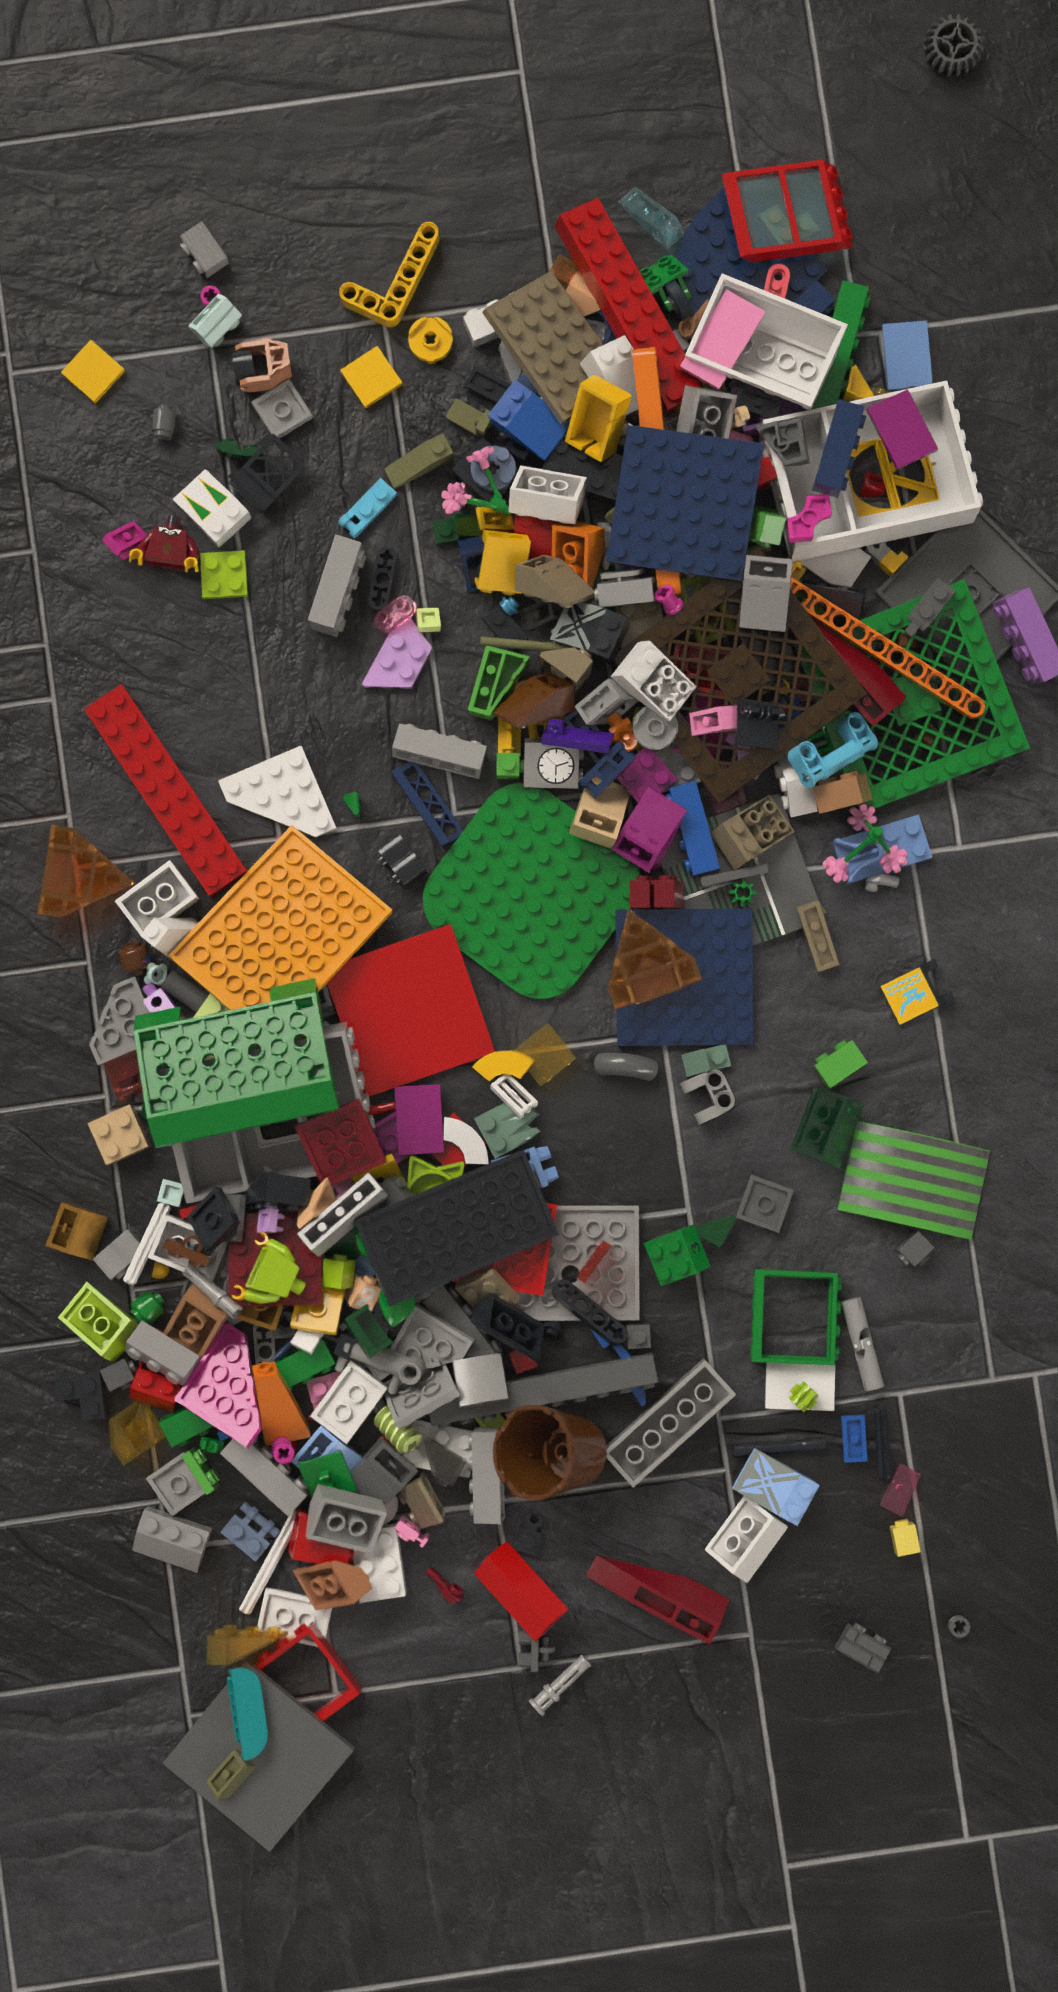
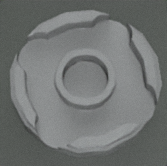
M646 706L635 716L633 733L636 740L643 747L651 750H661L668 747L675 740L678 733V721L675 715L670 721H667Z

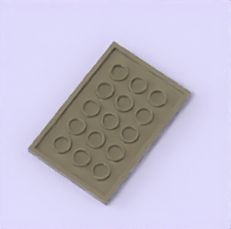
M550 271L486 307L482 313L555 418L562 424L572 416L580 383L588 379L580 363L590 351L603 346V344L553 272Z

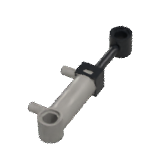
M287 1306L282 1310L277 1325L278 1330L282 1333L289 1334L298 1330L292 1329L290 1323L285 1318L286 1315L292 1317L294 1306ZM347 1327L341 1335L323 1334L321 1337L337 1344L334 1354L339 1356L335 1366L337 1372L344 1371L347 1360L350 1358L358 1360L393 1375L388 1388L390 1394H396L401 1381L405 1384L413 1385L425 1373V1363L421 1358L416 1356L409 1357L387 1347L368 1359ZM407 1367L415 1368L417 1374L409 1373Z

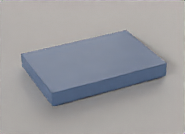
M927 321L882 324L887 392L901 391L910 386L919 387L933 384Z

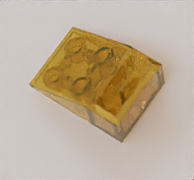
M224 1625L222 1629H215L214 1633L207 1636V1664L231 1665L287 1636L288 1631H281V1627H267V1630H259V1626H245V1629H237V1625Z

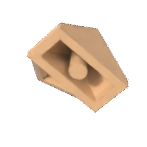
M576 271L566 292L584 317L599 311L600 308L580 272Z
M328 1177L309 1195L308 1207L299 1208L297 1222L299 1229L305 1228L336 1201Z

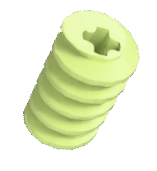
M388 1405L376 1414L374 1418L375 1426L391 1442V1445L396 1447L398 1453H408L422 1442L423 1435L417 1434L418 1430L412 1427V1423L400 1429L397 1428Z

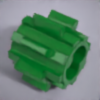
M742 879L741 884L733 882L732 885L735 890L728 891V894L734 897L731 903L740 902V908L744 906L745 902L751 905L753 901L750 897L757 895V892L751 889L754 883L747 885L745 884V879ZM737 889H746L748 891V897L745 898L744 896H742L741 898H739L737 895Z

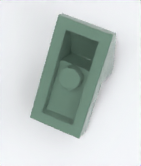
M719 1045L681 1055L687 1077L731 1066L726 1045Z

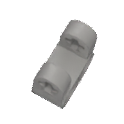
M711 1070L680 1083L684 1094L704 1085L714 1105L694 1114L698 1125L725 1113L735 1103L727 1080L719 1070ZM711 1074H716L720 1077V1084L716 1087L711 1086L708 1082V1077ZM722 1094L727 1095L730 1099L729 1105L725 1108L718 1104V1097Z

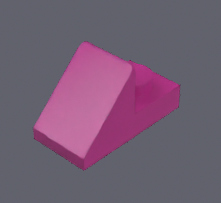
M132 521L105 534L102 541L116 556H120L122 560H125L129 557L130 551L136 549L140 541L147 534L135 521Z

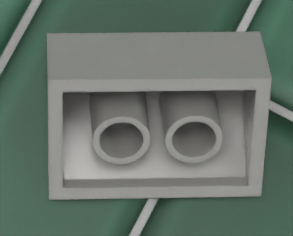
M318 1484L309 1506L306 1538L371 1553L387 1515L382 1499Z
M148 1506L144 1509L138 1525L132 1551L197 1573L213 1528L175 1515L171 1516L167 1512Z

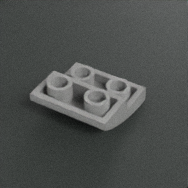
M501 1353L452 1362L455 1383L460 1394L458 1396L459 1408L479 1406L483 1403L506 1401L508 1399Z

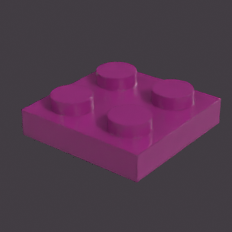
M646 747L635 755L636 759L616 778L637 803H639L648 787L662 793L677 780L657 754Z

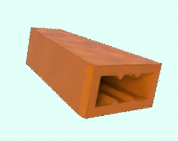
M275 1361L253 1365L252 1370L265 1446H270L278 1437H285L289 1441L310 1438L307 1420Z

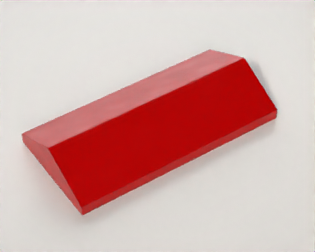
M508 1541L488 1555L474 1572L478 1579L535 1642L569 1610Z

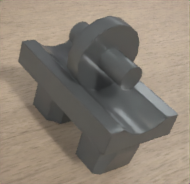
M519 1630V1644L531 1645V1652H519L518 1666L531 1668V1672H538V1652L542 1653V1661H548V1655L555 1652V1646L549 1645V1637H542V1645H538V1640L535 1642L525 1630Z

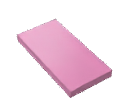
M726 289L704 325L692 353L732 369L764 317L765 311ZM685 358L680 365L681 370L718 391L727 378L726 374L688 358Z

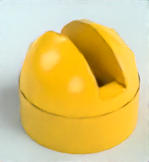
M155 1261L152 1278H165L169 1274V1266Z

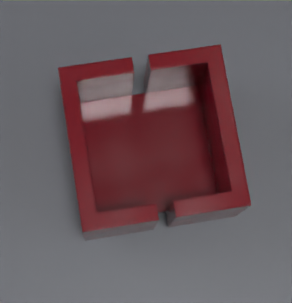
M670 875L659 876V880H655V877L636 876V880H629V908L684 909V882L678 881L677 877Z

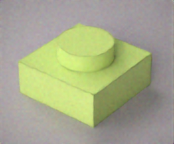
M439 608L416 609L418 632H440Z

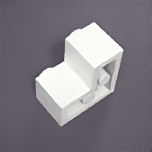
M787 753L777 760V765H774L775 776L777 779L779 778L781 791L785 795L781 796L784 810L788 809L791 817L817 812L813 787L806 788L801 783L799 776L789 763Z

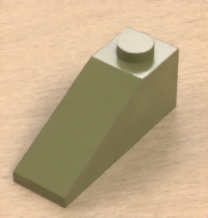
M442 433L417 446L384 468L393 488L396 489L453 461L454 455Z

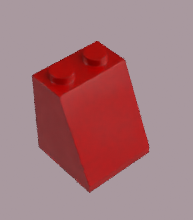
M297 1506L288 1550L292 1560L317 1564L330 1561H338L345 1564L352 1562L354 1549L306 1538L309 1511L302 1506Z

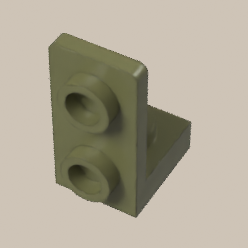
M459 399L454 400L446 414L447 420L479 438L483 437L485 439L492 427L488 418V414L491 411L486 409L485 413H482Z

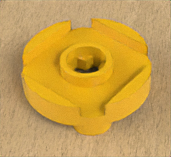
M423 317L418 319L410 328L408 338L410 350L419 360L433 364L444 359L451 351L453 345L452 332L449 325L441 318ZM427 335L430 337L435 335V343L427 344L425 337Z

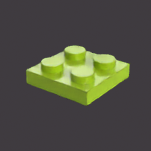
M245 550L200 553L203 599L248 597Z

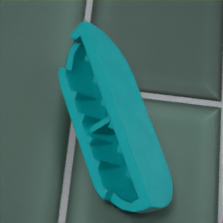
M233 1668L228 1670L230 1677H227V1686L236 1743L240 1742L241 1757L246 1761L256 1757L264 1749L267 1743L268 1730L262 1689L257 1675L246 1668Z

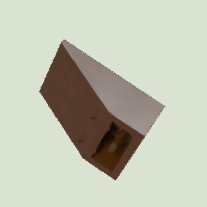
M549 672L531 677L493 711V715L520 729L526 728L529 724L535 722H546L548 718L565 716L566 713L575 711L574 685Z

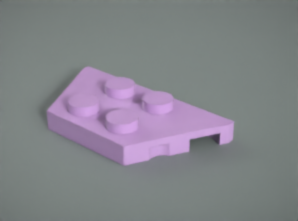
M402 609L362 683L363 687L412 689L432 651V647L422 633L418 632L417 626L405 610Z

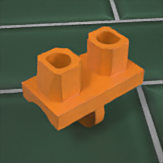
M617 712L607 718V722L611 727L608 730L610 733H614V745L621 741L628 752L634 750L638 745V741L634 736L633 727L628 717L623 720Z

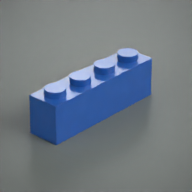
M696 781L669 788V794L666 797L687 809L678 828L681 838H678V844L681 852L685 851L687 860H684L686 872L691 873L692 878L719 871L718 859Z

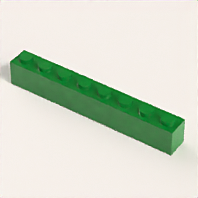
M321 1338L312 1355L297 1348L285 1354L275 1363L290 1390H292L293 1385L299 1382L305 1384L314 1378L313 1375L321 1371L324 1374L334 1368L333 1365L336 1364V1357L327 1340ZM182 1407L162 1417L159 1422L171 1447L176 1445L182 1447L191 1441V1437L197 1434L201 1437L212 1430L211 1427H213V1425L186 1407Z

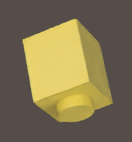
M908 1519L895 1521V1525L890 1526L895 1554L897 1556H904L921 1552L915 1524L909 1522Z

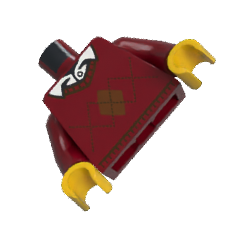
M169 515L166 527L155 526L154 530L149 531L140 541L136 549L130 551L129 562L131 563L133 559H138V565L141 566L144 557L147 565L185 570L186 573L189 571V568L194 567L195 572H198L199 550L194 538L189 536L186 530L179 529L181 518Z

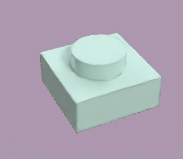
M163 1179L157 1201L180 1207L184 1194L182 1184Z

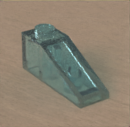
M637 187L630 190L619 201L621 206L656 241L667 249L684 235L678 218Z

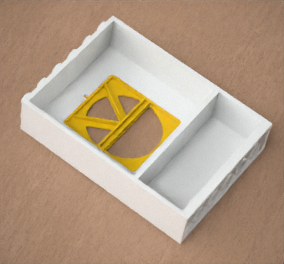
M947 381L908 389L938 447L937 452L920 459L924 468V483L893 474L896 468L893 462L889 463L886 448L866 411L868 407L905 390L849 401L865 406L862 415H866L863 429L858 428L857 436H861L857 450L852 449L851 456L856 458L865 449L873 445L875 446L891 508H878L862 501L853 491L849 476L850 470H846L845 477L849 478L846 490L840 491L838 498L829 496L832 517L819 522L815 526L812 541L789 543L785 521L783 535L789 559H793L794 562L974 522L981 506H983V499L981 493H978L976 489L977 476L970 467L971 454L969 450L966 451L964 445L966 442L965 432L963 429L960 430L958 423L960 422V414L958 409L954 408V392L952 388H949ZM836 404L762 420V424L774 421L779 423L799 417L803 420L810 464L784 466L760 433L758 436L759 442L765 445L763 458L769 456L778 476L771 489L777 512L783 515L786 520L802 512L805 507L806 496L822 495L812 491ZM896 485L918 492V495L907 504L901 506Z

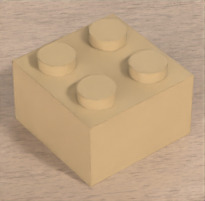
M129 1104L88 1123L106 1165H112L152 1147L134 1105Z

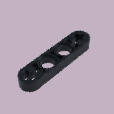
M561 1279L555 1283L552 1288L554 1299L608 1344L620 1346L626 1340L627 1329L573 1283L566 1279ZM566 1287V1293L563 1295L559 1294L560 1288ZM574 1293L576 1296L571 1300V1302H568L569 1298ZM583 1300L587 1305L586 1310H577L575 1301ZM596 1314L601 1315L604 1318V1324L601 1326L596 1325L593 1322V1316ZM610 1323L611 1326L609 1327V1329L606 1332L603 1331ZM618 1330L620 1332V1335L618 1338L614 1339L612 1337L614 1334L613 1332H616Z

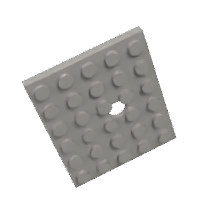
M639 1205L557 1206L554 1224L559 1235L552 1237L543 1296L517 1292L519 1301L513 1304V1306L538 1321H581L556 1301L552 1295L553 1286L562 1279V1270L568 1265H573L580 1273L579 1279L573 1283L577 1288L616 1320H639ZM560 1288L559 1294L563 1295L566 1293L567 1288ZM574 1293L569 1298L568 1302H571V1300L576 1296ZM583 1300L575 1301L577 1310H586L587 1305ZM596 1314L593 1316V1320H604L601 1315Z

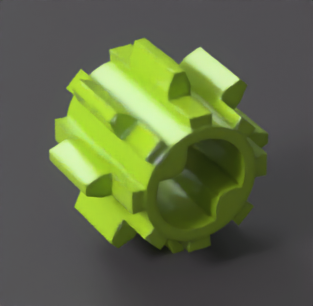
M804 1381L800 1385L796 1383L790 1390L792 1394L788 1398L803 1412L807 1408L811 1410L818 1403L816 1399L819 1395Z

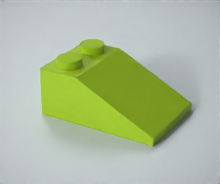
M88 1282L84 1284L58 1317L99 1355L113 1363L126 1350V1341L139 1325L128 1313Z

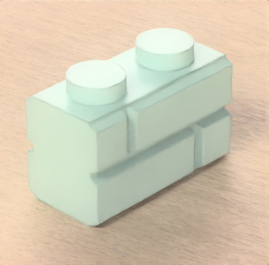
M218 294L188 327L206 346L211 348L213 346L217 347L223 342V335L228 330L231 331L238 326V319L242 314L225 296Z

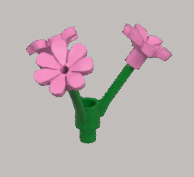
M487 446L481 452L478 450L473 452V455L466 457L468 462H479L481 469H484L494 492L491 500L485 501L467 494V485L463 482L461 484L458 482L455 484L450 483L448 491L443 490L441 495L442 498L446 499L442 506L446 509L445 512L447 514L459 511L460 507L464 508L465 504L492 508L498 513L503 512L509 516V506L502 499V495L488 468L490 465L487 458L489 454L494 452V447Z
M860 803L859 809L854 806L851 807L849 812L853 816L848 817V823L853 825V829L856 831H860L863 827L869 833L866 840L847 857L838 858L837 860L833 856L826 858L823 862V867L827 869V874L829 876L834 875L833 880L836 883H839L841 879L846 881L849 878L847 874L848 869L846 868L849 861L868 844L875 845L877 843L884 849V857L879 858V864L884 866V872L890 873L892 869L895 873L900 872L901 867L899 865L904 866L908 862L905 858L908 856V852L904 849L900 850L897 845L892 846V848L887 846L882 837V828L879 826L874 827L871 824L877 821L876 816L873 815L875 808L873 806L867 807L866 803Z

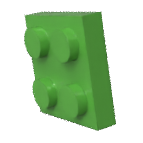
M194 1446L182 1455V1458L206 1495L220 1485L218 1482L220 1478L214 1468L209 1469L205 1462L207 1457L201 1449L197 1450Z

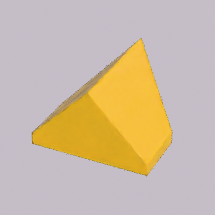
M856 365L853 366L849 373L843 401L849 402L873 397L874 394Z

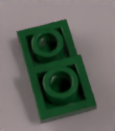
M222 439L220 443H215L218 454L230 459L246 462L260 448L252 444L244 446V449H240L238 441L233 439ZM256 459L254 462L264 461V459Z

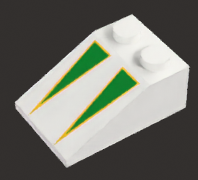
M206 469L173 498V501L218 548L251 519L248 510Z

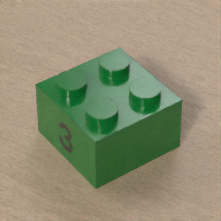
M694 1224L644 1243L661 1286L697 1274L711 1267Z

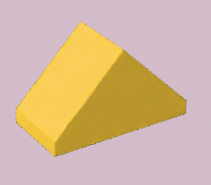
M476 508L481 536L483 530L511 532L514 530L511 513L507 516L503 512L498 513L492 508Z

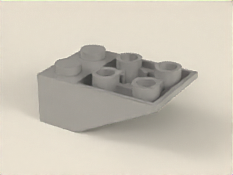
M746 555L740 628L785 632L793 559Z

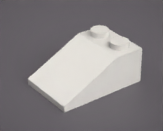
M625 335L590 351L580 365L588 378L597 375L632 395L628 412L624 414V416H627L638 410L632 355V350L634 349Z

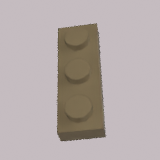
M816 900L796 907L816 971L820 972L838 966L839 962L819 901Z

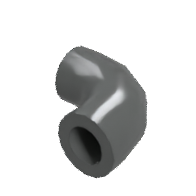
M599 1053L594 1061L595 1070L599 1075H621L650 1081L655 1078L658 1072V1064L654 1059L640 1055Z

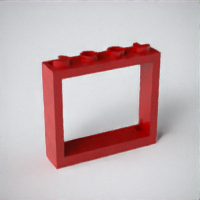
M312 1621L308 1625L303 1623L293 1631L295 1635L290 1639L287 1637L281 1639L275 1645L277 1648L271 1653L267 1650L257 1658L259 1662L255 1666L262 1670L309 1634L348 1686V1688L314 1712L318 1718L324 1721L359 1695L362 1687Z

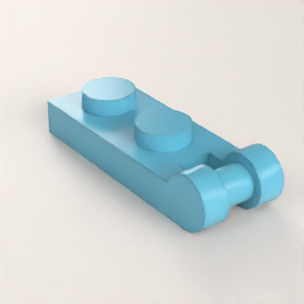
M380 478L339 519L338 524L342 528H347L350 531L349 534L356 538L397 496V492ZM354 517L360 521L356 525L351 521Z

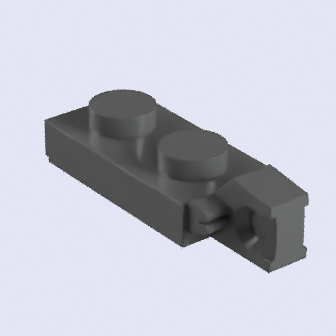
M937 577L910 612L907 620L911 623L904 633L912 637L918 628L922 631L928 628L956 591Z

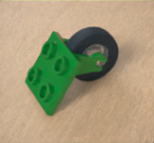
M672 255L664 256L654 265L639 271L651 293H657L668 313L672 311L679 320H684L692 314L688 302L692 297L682 279L683 276L689 273V270Z

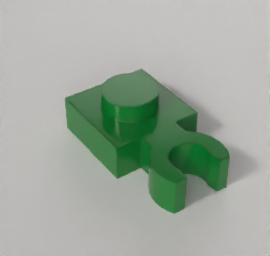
M205 1434L201 1438L200 1446L202 1450L218 1453V1451H222L225 1448L227 1439L221 1441L219 1437Z

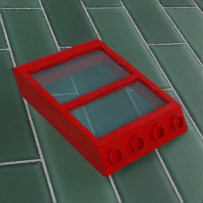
M816 160L722 174L740 257L754 263L853 248L851 242L852 232L847 225L846 218L848 214L842 203L843 193L838 186V171L836 167L825 160Z

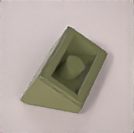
M234 1749L206 1783L217 1799L227 1800L256 1766L250 1760L244 1761L241 1757V1752Z

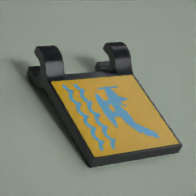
M935 959L879 985L899 1026L955 1000L951 991L938 996L927 974L929 971L939 967Z

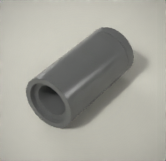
M175 970L171 971L161 986L164 991L196 1013L210 995Z

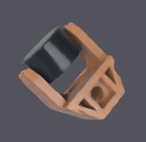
M264 337V340L242 342L235 345L236 351L232 352L236 384L241 387V391L271 390L292 377L287 343L272 341ZM265 355L268 374L255 376L253 356Z

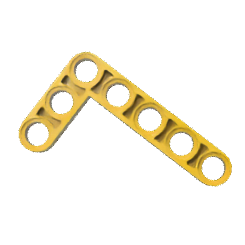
M425 222L419 227L385 297L355 283L346 282L342 284L339 290L343 306L386 327L397 326L439 243L437 226L432 222ZM431 232L434 234V237L427 239L423 235ZM423 252L425 255L418 259L414 257V254ZM411 271L415 273V276L406 278L404 274ZM398 291H403L405 296L396 298L394 294ZM348 292L356 294L352 299H347L344 296ZM369 301L376 303L373 308H366L364 306ZM388 311H394L396 313V315L392 318H387L386 316H384L385 313Z

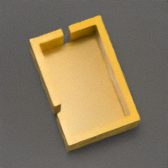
M593 375L581 382L565 442L580 451L587 448L585 453L600 462L614 455L617 451L626 419L624 414L628 412L632 395L597 375Z

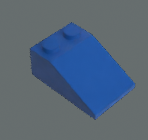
M516 380L513 381L488 414L492 426L544 462L566 435L569 427L568 421L560 424L546 403Z

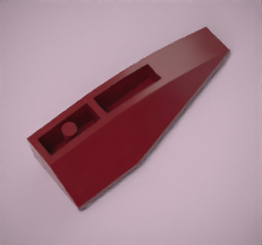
M813 619L867 692V695L853 704V706L867 723L873 727L907 697L878 663ZM789 628V633L796 639V641H799Z
M600 1555L595 1556L586 1574L588 1578L709 1645L721 1624L729 1602V1598L689 1577Z

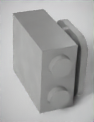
M644 568L604 572L600 574L601 579L608 578V581L597 584V588L594 590L595 601L599 602L600 607L655 601V593L658 590L656 575L639 577V574L644 573Z

